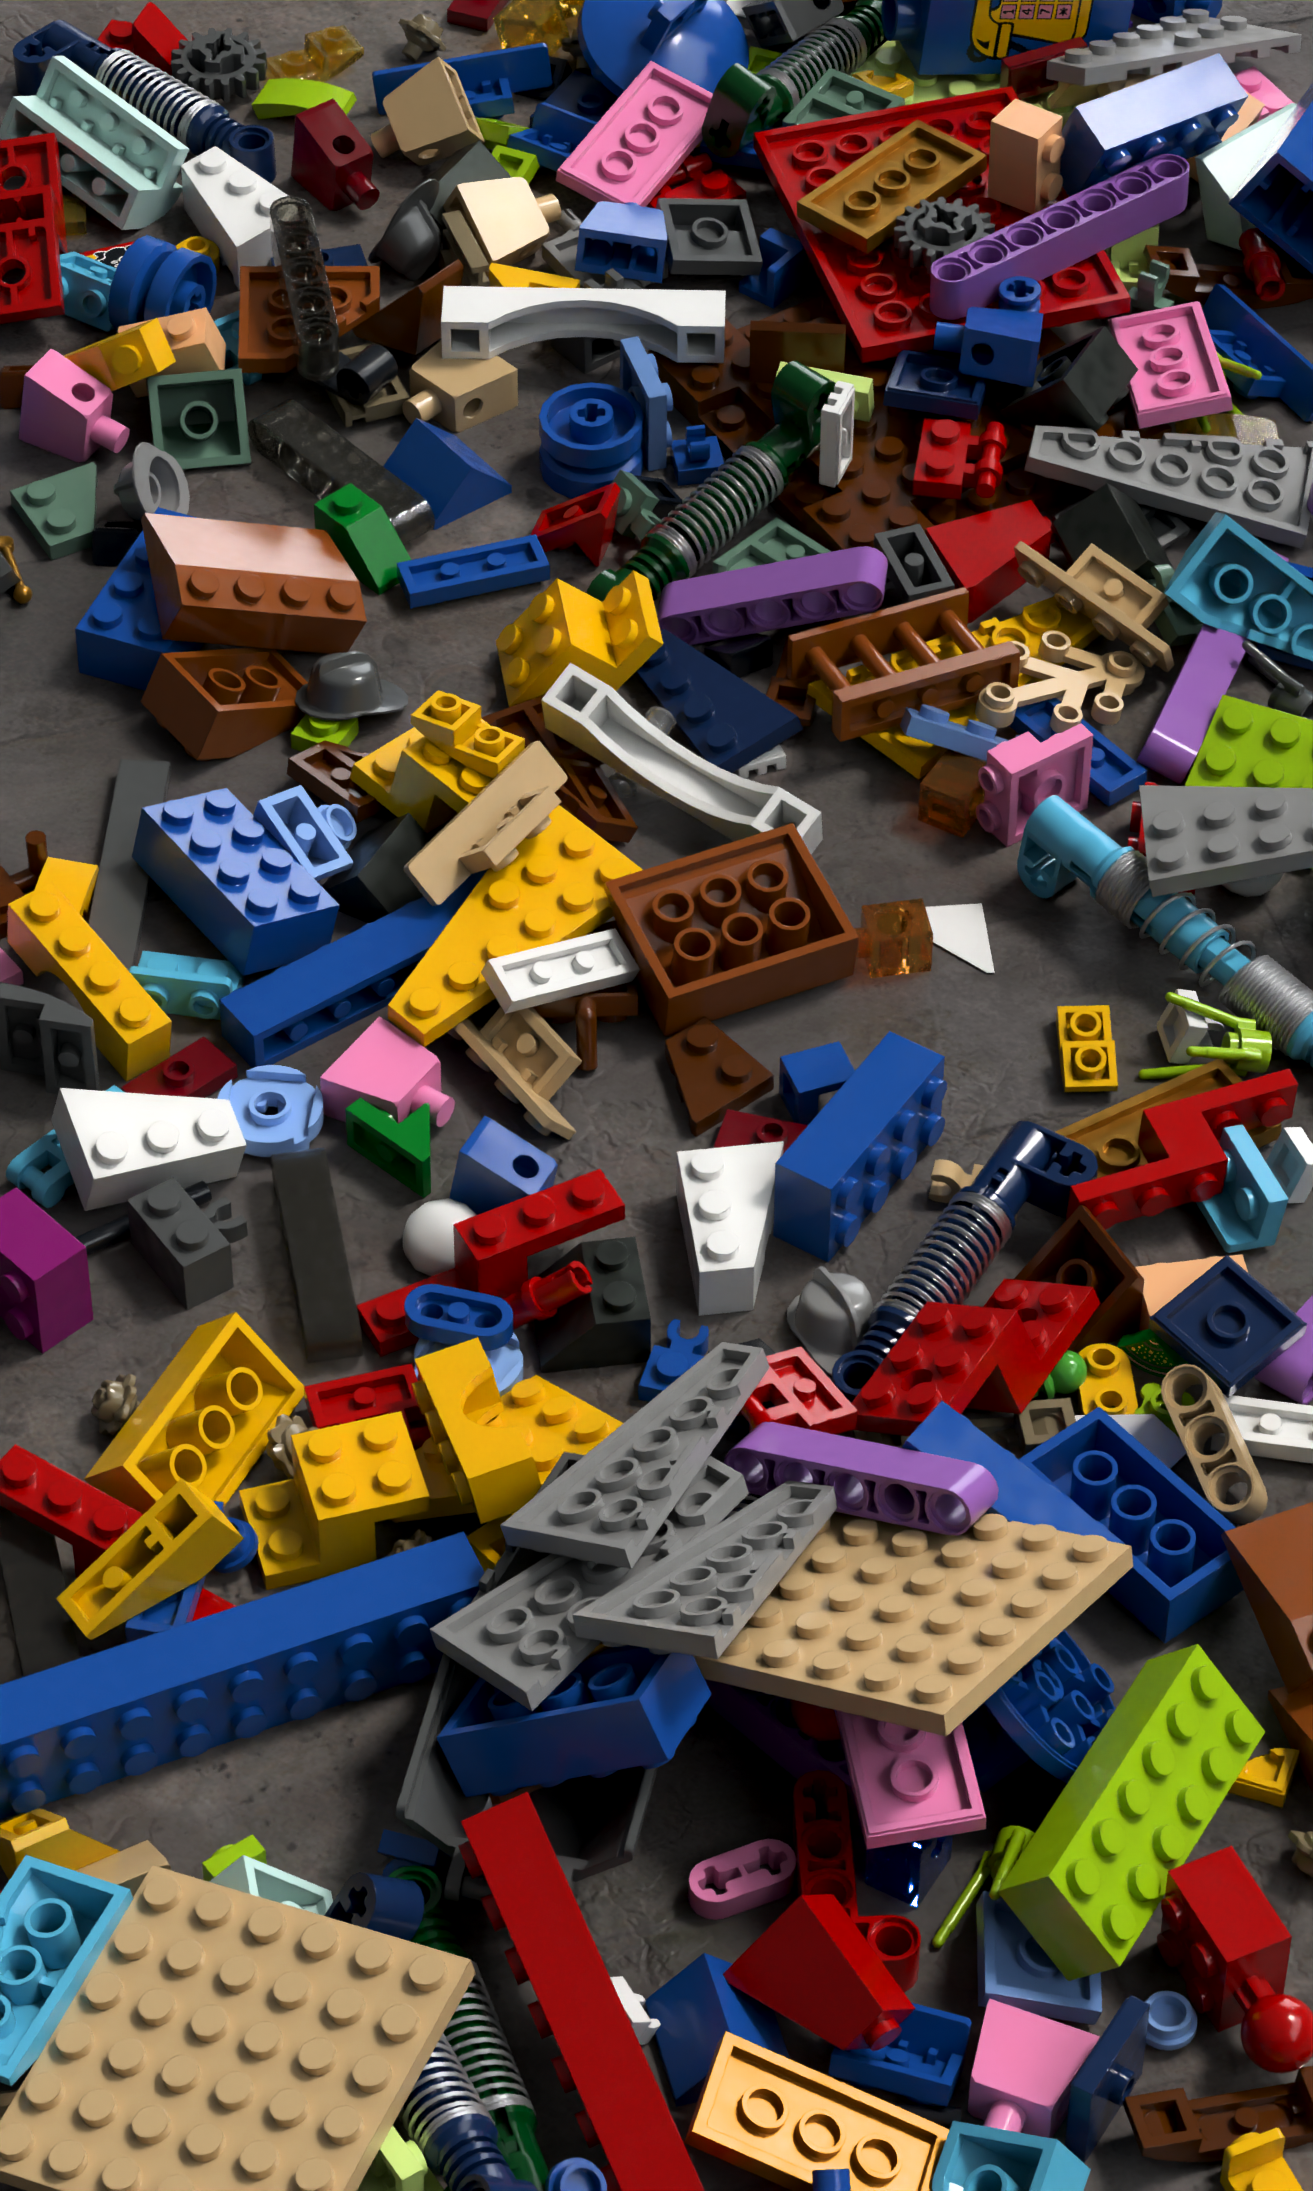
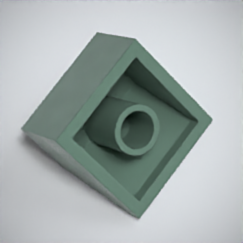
M242 368L147 377L146 387L153 446L173 456L183 470L251 464Z

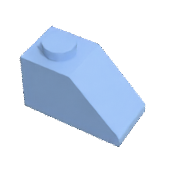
M302 785L258 801L253 816L316 881L352 868L353 860Z

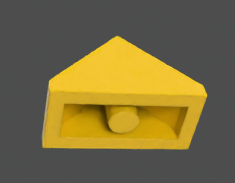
M41 1808L0 1822V1865L9 1880L25 1855L76 1871L120 1852L115 1848L71 1830L65 1817Z

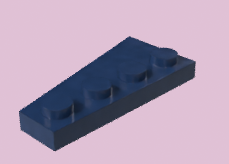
M666 629L661 630L663 645L634 673L698 756L728 772H735L803 730L797 715Z

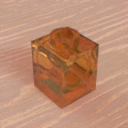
M947 749L920 783L918 820L963 838L977 820V805L984 802L985 791L979 782L978 771L986 766L987 763L975 757Z
M923 898L862 906L861 927L854 928L859 936L856 957L857 959L865 958L870 978L931 971L933 932Z

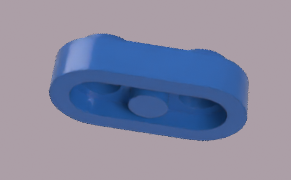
M427 1284L412 1290L405 1299V1324L407 1329L418 1338L457 1345L478 1337L484 1351H491L503 1347L513 1335L512 1308L500 1297L439 1284Z

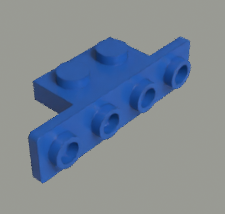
M546 43L443 59V61L457 71L474 116L478 118L498 120L504 115L515 113L513 92L549 87L553 83ZM430 62L379 70L372 73L377 110L380 115L386 114L383 106L384 97Z
M1215 284L1202 310L1216 351L1224 358L1252 367L1262 373L1261 379L1255 380L1222 368L1225 376L1233 382L1232 388L1238 394L1249 399H1257L1258 396L1279 397L1304 421L1313 422V364L1229 288L1222 284Z

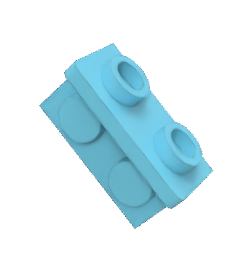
M74 251L60 254L65 315L106 332L114 330L109 321L108 301L116 268Z
M142 951L138 966H131L129 972L164 1013L204 1019L221 1020L219 999L229 995L238 988H242L245 976L226 960Z
M1243 1124L1225 1127L1219 1141L1228 1158L1222 1193L1214 1195L1206 1201L1196 1202L1226 1252L1232 1253L1274 1245L1289 1199Z

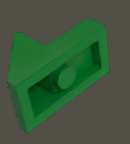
M361 1097L345 1109L347 1145L421 1197L425 1198L431 1193L430 1104H423L399 1124L387 1111L378 1110Z

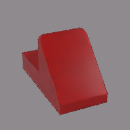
M148 2L133 24L127 21L112 19L97 40L111 48L117 47L129 50L172 76L171 52L174 49H179V41L181 39H187L154 3Z
M614 482L543 510L530 535H537L544 553L555 548L559 550L566 549L576 542L590 561L598 567L613 537L621 489Z

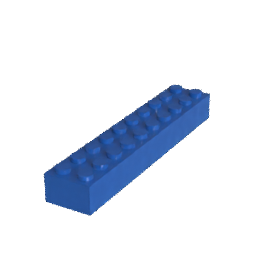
M464 1531L1 1684L0 1819L18 1813H27L44 1804L74 1794L88 1793L98 1786L130 1775H142L154 1767L184 1757L198 1756L210 1748L240 1738H251L269 1728L293 1720H304L314 1716L317 1712L349 1701H361L373 1693L403 1683H414L423 1679L426 1675L438 1672L443 1652L435 1647L430 1628L460 1611L461 1608L463 1609L468 1606L478 1593L479 1580L485 1573Z

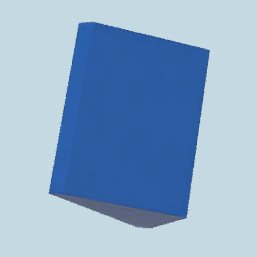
M418 418L413 421L379 472V481L433 530L512 493V485L457 436Z
M703 1953L648 1997L645 2002V2009L649 2018L658 2019L661 2023L654 2034V2038L676 2107L698 2102L716 2046L725 2031L790 2059L774 2010L728 1983L723 1973L733 1963Z

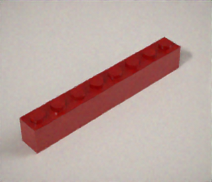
M525 1792L462 1820L461 1823L468 1841L458 1845V1848L471 1878L474 1879L484 1875L491 1894L482 1897L481 1901L494 1931L497 1932L507 1928L515 1947L504 1951L518 1986L530 1981L538 2000L527 2006L541 2039L553 2035L560 2049L561 2055L552 2058L551 2062L566 2094L577 2089L585 2109L575 2113V2117L590 2149L601 2144L609 2165L600 2168V2171L605 2177L607 2191H705L529 1793Z

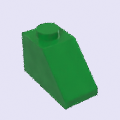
M351 483L314 504L315 529L327 531L360 582L378 595L399 584L396 563L408 561L411 558L380 504Z

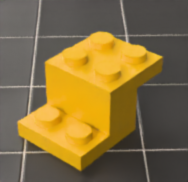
M633 570L619 585L614 586L609 591L603 601L558 578L543 593L537 594L531 601L530 606L512 624L507 625L496 640L508 705L511 707L544 695L570 662L617 691L663 645L649 579Z
M481 718V723L489 725ZM415 727L354 763L350 774V779L375 797L378 802L397 817L410 813L427 834L455 817L493 780V778L465 766L446 754L423 736Z
M401 1411L291 1435L294 1478L239 1490L240 1507L244 1520L252 1526L258 1535L259 1544L255 1555L266 1590L327 1577L376 1561L375 1522L430 1510V1496Z

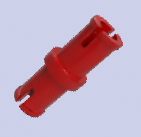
M1250 228L1243 232L1239 238V247L1242 249L1245 257L1243 260L1244 271L1247 277L1254 282L1257 295L1260 294L1259 298L1267 302L1277 300L1285 291V282L1282 280L1279 272L1281 267L1280 259L1277 252L1270 248L1268 237L1264 236V233L1258 228Z
M572 1261L566 1267L544 1278L532 1277L522 1284L521 1290L504 1298L503 1300L510 1305L513 1311V1330L535 1319L545 1321L556 1314L558 1307L592 1291L590 1285L593 1282L587 1268L579 1261Z

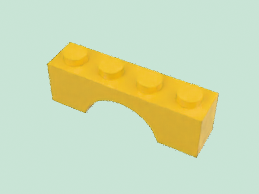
M52 882L8 904V944L36 976L47 971L51 972L70 989L84 1013L93 1019L96 1047L126 1082L170 1057L172 1026L170 1018Z
M477 1337L414 1359L420 1381L411 1383L413 1393L421 1414L425 1415L432 1440L435 1445L438 1444L447 1474L451 1475L461 1506L472 1503L480 1524L517 1512L535 1497L541 1488V1482L533 1455L519 1426H484L492 1418L503 1412L504 1408L491 1364L479 1338Z

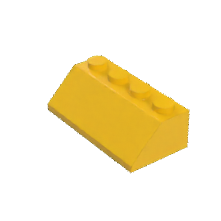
M237 1312L197 1326L84 1479L89 1485L142 1514L147 1512L181 1478L211 1500L224 1502L225 1506L265 1451L269 1441L267 1437L268 1430L275 1427L277 1417L282 1414L290 1416L303 1398L304 1385Z

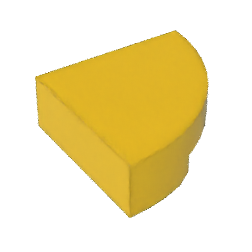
M874 70L852 74L854 78L902 98L912 96L914 93V82L899 73H895L894 78L874 75Z
M1274 1748L1269 1750V1754L1248 1760L1230 1788L1229 1793L1283 1808L1298 1764L1300 1750Z

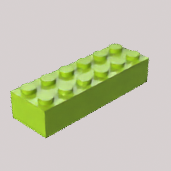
M1199 1644L1146 1661L997 1891L1068 1981L1121 1966L1165 1895L1168 1871L1185 1863L1265 1733V1730Z

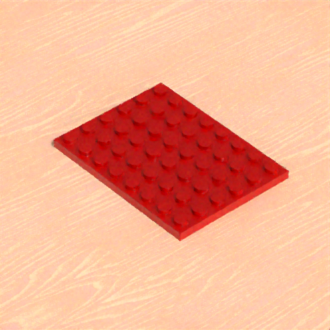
M1012 86L753 133V148L841 323L846 324V333L862 363L897 357L902 350L922 353L933 350L937 321L965 325L966 316L956 320H946L935 316L930 311V274H926V266L921 265L912 269L909 267L910 258H898V249L894 248V235L866 254L798 218L797 201L918 119L987 155V170L945 199L946 203L953 204L957 198H961L963 201L962 206L968 207L975 203L978 204L979 214L989 213L991 215L990 223L995 224V232L1032 215L988 197L991 120L1015 98L1019 99ZM1063 186L1057 198L1049 201L1041 210L1069 197ZM1104 250L1038 281L1041 286V308L1039 313H1043L1042 329L1061 327L1066 324L1092 319H1104L1113 315L1130 312L1131 297ZM999 300L984 308L999 309Z

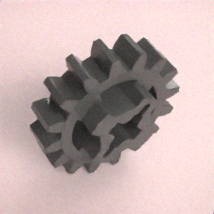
M209 28L208 35L205 36L197 32L192 33L191 42L181 39L179 41V49H174L171 52L172 76L189 87L194 88L197 92L208 96L211 100L222 99L224 102H229L230 95L233 94L245 98L247 97V88L257 91L260 89L259 81L266 80L267 78L266 50L261 49L259 39L249 41L247 32L235 36L232 35V28H227L225 31H216L214 28Z
M938 197L937 201L931 203L922 199L920 200L919 209L907 206L905 207V216L896 217L894 248L898 249L899 259L910 258V268L914 269L923 265L926 266V274H930L933 262L994 233L995 224L990 223L991 215L989 213L979 214V205L976 203L966 207L962 206L963 201L961 198H957L953 204L946 203L944 197Z

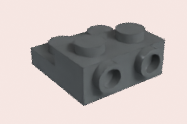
M658 198L656 209H660L664 214L667 232L665 256L670 274L760 275L763 260L746 199Z

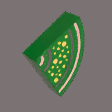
M1150 1329L1124 1335L1116 1346L1127 1354L1132 1365L1144 1372L1162 1378L1175 1366L1189 1364Z

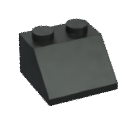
M1103 326L1040 357L1036 365L1033 387L1019 385L999 412L1005 419L1034 429L1038 425L1091 428L1095 432L1109 419L1106 413L1109 408L1128 394L1129 388L1127 384L1136 374L1138 368L1107 328Z
M635 1236L580 1242L537 1276L544 1278L566 1267L572 1261H579L587 1268L593 1282L590 1285L592 1288L590 1293L558 1307L553 1317L545 1321L533 1320L541 1373L644 1363L648 1361L651 1354V1316Z

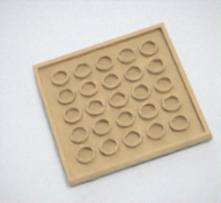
M835 1511L718 1659L694 1656L704 1679L947 1736L1133 1567L1132 1547L1126 1544L1107 1541L1106 1538L1099 1535L1083 1536L1060 1531L1047 1524L1031 1525L1017 1521L1009 1522L1006 1517L1000 1514H985L965 1533L946 1535Z
M152 1865L135 1893L131 1904L0 2120V2182L26 2191H357L476 1974L471 1959Z

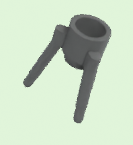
M1244 641L1242 648L1250 655L1247 659L1248 663L1276 686L1269 697L1268 706L1272 709L1312 720L1313 693L1305 689L1304 685L1291 678L1250 641Z

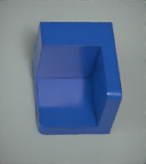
M770 227L760 236L759 249L763 260L760 275L745 276L739 281V292L774 309L806 282L807 253L800 241Z
M840 1041L780 1057L779 1094L794 1123L809 1125L818 1114L819 1095L839 1090L855 1072Z

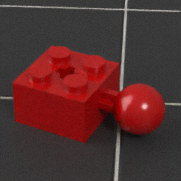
M1232 1845L1169 1870L1165 1898L1161 1900L1163 1916L1161 1933L1157 1935V1945L1165 1963L1170 1968L1176 1966L1184 1978L1187 1993L1193 2007L1200 2014L1206 2013L1218 2032L1242 2023L1240 2038L1243 2049L1249 2059L1261 2069L1283 2074L1302 2068L1313 2057V2012L1300 1999L1284 1994L1292 1936Z

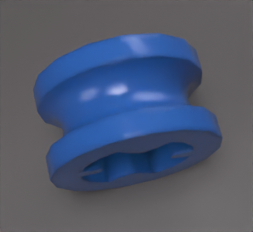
M1013 276L1001 282L999 286V309L1039 313L1041 308V286L1036 280L1025 276Z

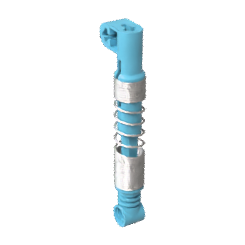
M1058 795L1046 798L1037 806L1025 825L1017 860L1019 876L1024 885L1033 894L1041 898H1049L1073 880L1079 878L1090 887V895L1106 911L1129 929L1140 927L1139 937L1143 939L1151 936L1160 944L1159 953L1161 955L1171 952L1180 960L1179 969L1181 971L1190 968L1195 973L1203 972L1199 979L1200 987L1209 985L1214 979L1220 982L1224 987L1220 992L1219 1002H1225L1227 1009L1238 1017L1255 1019L1256 1030L1270 1032L1272 1045L1284 1053L1285 1056H1289L1292 1060L1303 1059L1313 1067V991L1294 977L1292 973L1290 974L1288 970L1274 961L1269 955L1255 958V945L1251 941L1243 940L1235 943V929L1232 925H1218L1215 912L1208 908L1198 909L1195 896L1192 893L1177 892L1152 897L1146 857L1131 846L1121 847ZM1204 913H1208L1212 917V919ZM1224 929H1228V930L1231 932V934H1232L1231 943H1228V941H1229V933H1228L1226 930H1224ZM1248 945L1252 950L1250 960L1235 947ZM1210 974L1211 976L1205 982H1203L1206 975Z

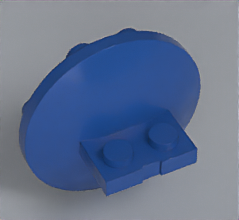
M584 0L579 12L577 23L578 40L583 56L590 67L591 74L617 97L622 95L650 61L711 93H714L721 77L735 63H740L748 69L749 48L745 32L737 16L724 0Z
M1065 1630L1057 1635L962 1722L980 1791L986 1792L1030 1759L1051 1775L1067 1784L1115 1711V1706L1110 1698V1694L1114 1692V1684L1110 1676L1100 1665L1090 1663L1083 1651Z

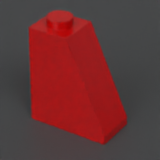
M1032 500L925 528V534L952 579L955 589L965 587L969 591L967 624L975 621L1027 582L1017 570L1019 565L1014 547L1019 541L1024 542L1049 560L1050 545L1054 544L1055 536L1050 528L1052 523L1047 516L1043 517Z
M834 1894L800 1895L723 1973V1976L730 1985L842 2050L870 2048L872 2051H877L886 2047L900 2035L902 2028L899 2024L916 2009Z

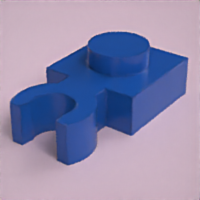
M674 1319L670 1322L667 1328V1348L657 1345L653 1346L638 1385V1400L650 1402L704 1357L709 1345L708 1326L701 1325L696 1337L684 1339L680 1337L681 1320Z

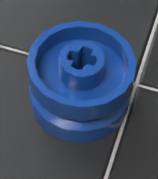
M149 235L138 238L126 250L117 266L111 283L108 312L109 321L113 329L118 332V327L205 307L210 314L217 286L216 267L211 257L186 248L177 250L175 245Z
M593 382L574 384L554 392L543 403L539 414V436L541 439L539 449L540 470L543 480L555 492L573 499L611 484L620 470L637 476L642 475L644 468V448L642 445L644 415L640 403L629 392L609 384Z

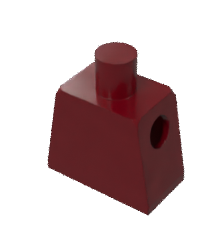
M332 98L296 114L291 176L330 211H338L353 203L360 210L372 207L380 196L379 190L371 182L373 152L338 103Z

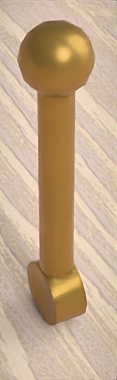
M0 536V551L21 580L14 585L13 597L16 602L26 604L32 599V590L24 585L13 556L14 540L10 536Z

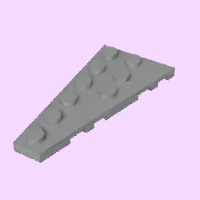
M1185 9L1181 16L1160 18V23L1154 25H1138L1136 31L1131 33H1114L1113 39L1091 41L1087 48L1067 49L1065 55L1047 61L1046 79L1089 86L1127 80V74H1145L1149 76L1163 74V66L1177 63V69L1220 53L1226 63L1235 62V56L1254 57L1257 59L1270 57L1271 49L1281 50L1288 54L1300 52L1302 34L1247 24V19L1241 16H1223L1221 19L1209 17V11Z
M1036 425L1030 441L1024 471L1081 486L1092 491H1097L1108 483L1133 498L1138 504L1148 505L1204 522H1209L1216 512L1223 513L1254 536L1302 549L1307 536L1311 514L1307 507V501L1313 480V441H1307L1303 448L1285 447L1282 439L1265 438L1263 445L1242 444L1236 437L1164 433L1162 439L1140 438L1139 431L1126 430L1121 431L1120 437L1098 436L1091 428Z
M1139 785L1148 878L1152 897L1313 867V788Z
M721 1342L503 1522L500 1526L507 1545L542 1553L546 1552L572 1557L582 1561L587 1560L632 1569L770 1368L764 1349Z
M709 1456L632 1569L550 1554L430 1628L435 1647L533 1711L602 1642L576 1637L572 1615L718 1525L749 1494L743 1474Z
M786 1481L574 1613L572 1616L576 1637L599 1640L607 1647L631 1645L649 1648V1652L657 1655L675 1652L718 1659L835 1512L837 1502L834 1486Z

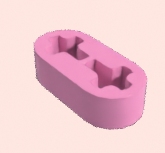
M764 1839L698 1863L690 1872L688 1880V1899L691 1908L696 1914L706 1919L718 1920L784 1897L795 1886L797 1868L795 1852L788 1844L780 1840ZM768 1864L773 1870L780 1869V1873L771 1875L767 1869H760V1865ZM714 1883L719 1890L725 1889V1893L717 1895L712 1888L705 1889V1885Z

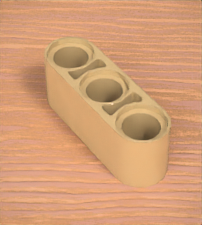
M1191 1364L1175 1366L1167 1372L1162 1380V1399L1206 1498L1229 1521L1236 1524L1254 1522L1266 1509L1268 1496L1221 1389L1199 1367ZM1195 1384L1203 1385V1393L1199 1401L1190 1406H1182L1181 1400L1185 1390ZM1224 1433L1225 1443L1222 1449L1216 1454L1204 1455L1203 1448L1206 1440L1213 1434ZM1246 1482L1248 1489L1244 1499L1238 1504L1227 1505L1225 1498L1229 1488L1236 1483Z

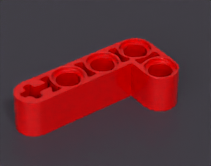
M817 1770L808 1772L798 1779L793 1793L792 1832L794 1852L797 1859L796 1880L798 1897L800 1895L834 1894L903 1992H906L918 1980L921 1945L919 1929L911 1920L903 1916H858L848 1798L845 1784L837 1775L829 1771ZM816 1813H823L824 1819L816 1820ZM887 1954H897L898 1956H890Z

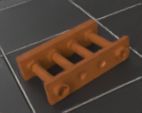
M962 587L789 635L787 676L792 680L814 674L820 677L833 693L831 731L842 742L900 725L906 707L920 711L921 705L924 704L947 712L977 703L979 693L990 683L1001 682L1012 688L1018 687L1020 651L1012 641L987 648L983 647L967 628L969 591ZM948 635L963 654L940 660L926 642ZM906 649L919 667L896 673L882 655ZM862 662L875 679L851 685L838 668Z

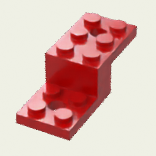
M53 132L1 140L0 324L64 315L60 254H66L68 251L57 138ZM13 176L26 178V182L19 189L7 190L3 188L4 183ZM19 268L25 270L23 279L17 283L7 284L2 281L5 273L11 269Z
M1003 1279L983 1307L927 1301L851 1403L858 1410L856 1429L853 1430L910 1436L941 1401H944L959 1414H962L965 1408L1021 1414L1101 1304L1094 1287Z

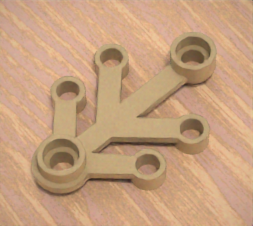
M1047 631L1042 635L1038 648L1040 657L1046 661L1029 657L1030 650L1026 645L1018 641H1012L1020 651L1019 673L1040 678L1043 681L1016 688L1001 682L990 683L979 693L975 715L982 723L995 728H1003L1013 722L1017 707L1064 696L1062 703L1054 707L1050 720L1052 730L1056 733H1062L1081 724L1083 718L1081 707L1087 689L1100 686L1104 691L1096 695L1091 709V716L1100 724L1114 725L1119 722L1124 707L1123 700L1121 699L1122 696L1130 695L1135 691V688L1142 684L1145 669L1141 662L1128 652L1115 651L1100 656L1071 647L1069 637L1062 632ZM1065 662L1086 670L1075 671L1052 663Z

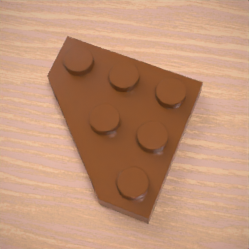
M240 266L238 367L242 368V373H286L297 366L299 360L322 340L332 343L379 312L380 266Z

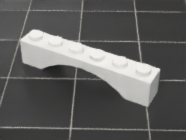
M444 286L441 315L442 359H491L510 349L555 338L592 337L620 341L621 339L638 336L643 347L656 351L677 363H724L726 291Z
M571 662L541 699L546 729L729 839L737 841L793 823L811 854L823 840L822 815L819 810L780 787L765 785L742 778L697 756L651 724L611 686Z

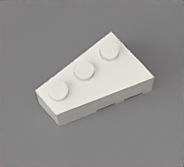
M214 146L181 165L184 210L201 235L218 246L220 263L222 266L227 265L233 274L234 284L239 291L240 266H271V258L308 251L306 207L221 149Z
M60 1088L51 1119L85 1211L127 1202V1199L172 1177L177 1180L183 1189L201 1181L207 1184L237 1177L247 1146L231 1103L226 1099Z
M784 1141L677 1152L676 1196L699 1316L751 1311L754 1308L765 1261V1250L774 1223L775 1163L783 1155Z

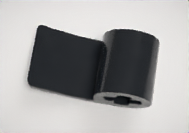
M322 340L298 362L299 369L307 377L338 397L358 405L368 403L398 375V366L392 354L386 348L376 344L367 346L353 359H350L329 341Z

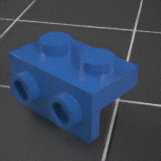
M542 102L536 106L532 128L510 134L507 147L536 155L540 166L539 169L549 168L557 171L598 122Z
M912 2003L916 2009L899 2024L902 2028L900 2035L886 2047L872 2051L870 2048L842 2050L835 2046L831 2055L828 2075L845 2079L851 2085L859 2088H878L904 2095L910 2101L918 2104H937L947 2107L963 2072L972 2022L968 2017Z

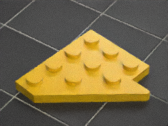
M534 1375L529 1379L516 1383L511 1391L500 1397L504 1411L492 1418L484 1426L520 1427L533 1455L542 1486L564 1452L586 1455L623 1423L540 1376ZM430 1437L423 1443L422 1447L415 1450L430 1496V1510L390 1519L395 1523L475 1512L472 1503L461 1506L451 1475L447 1474L438 1444L435 1445L432 1437Z

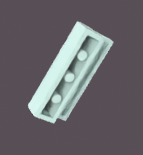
M52 56L36 95L13 96L0 127V139L7 140L54 132L58 141L62 185L121 230L147 227L163 217L179 198L183 188L176 182V179L189 148L65 56Z

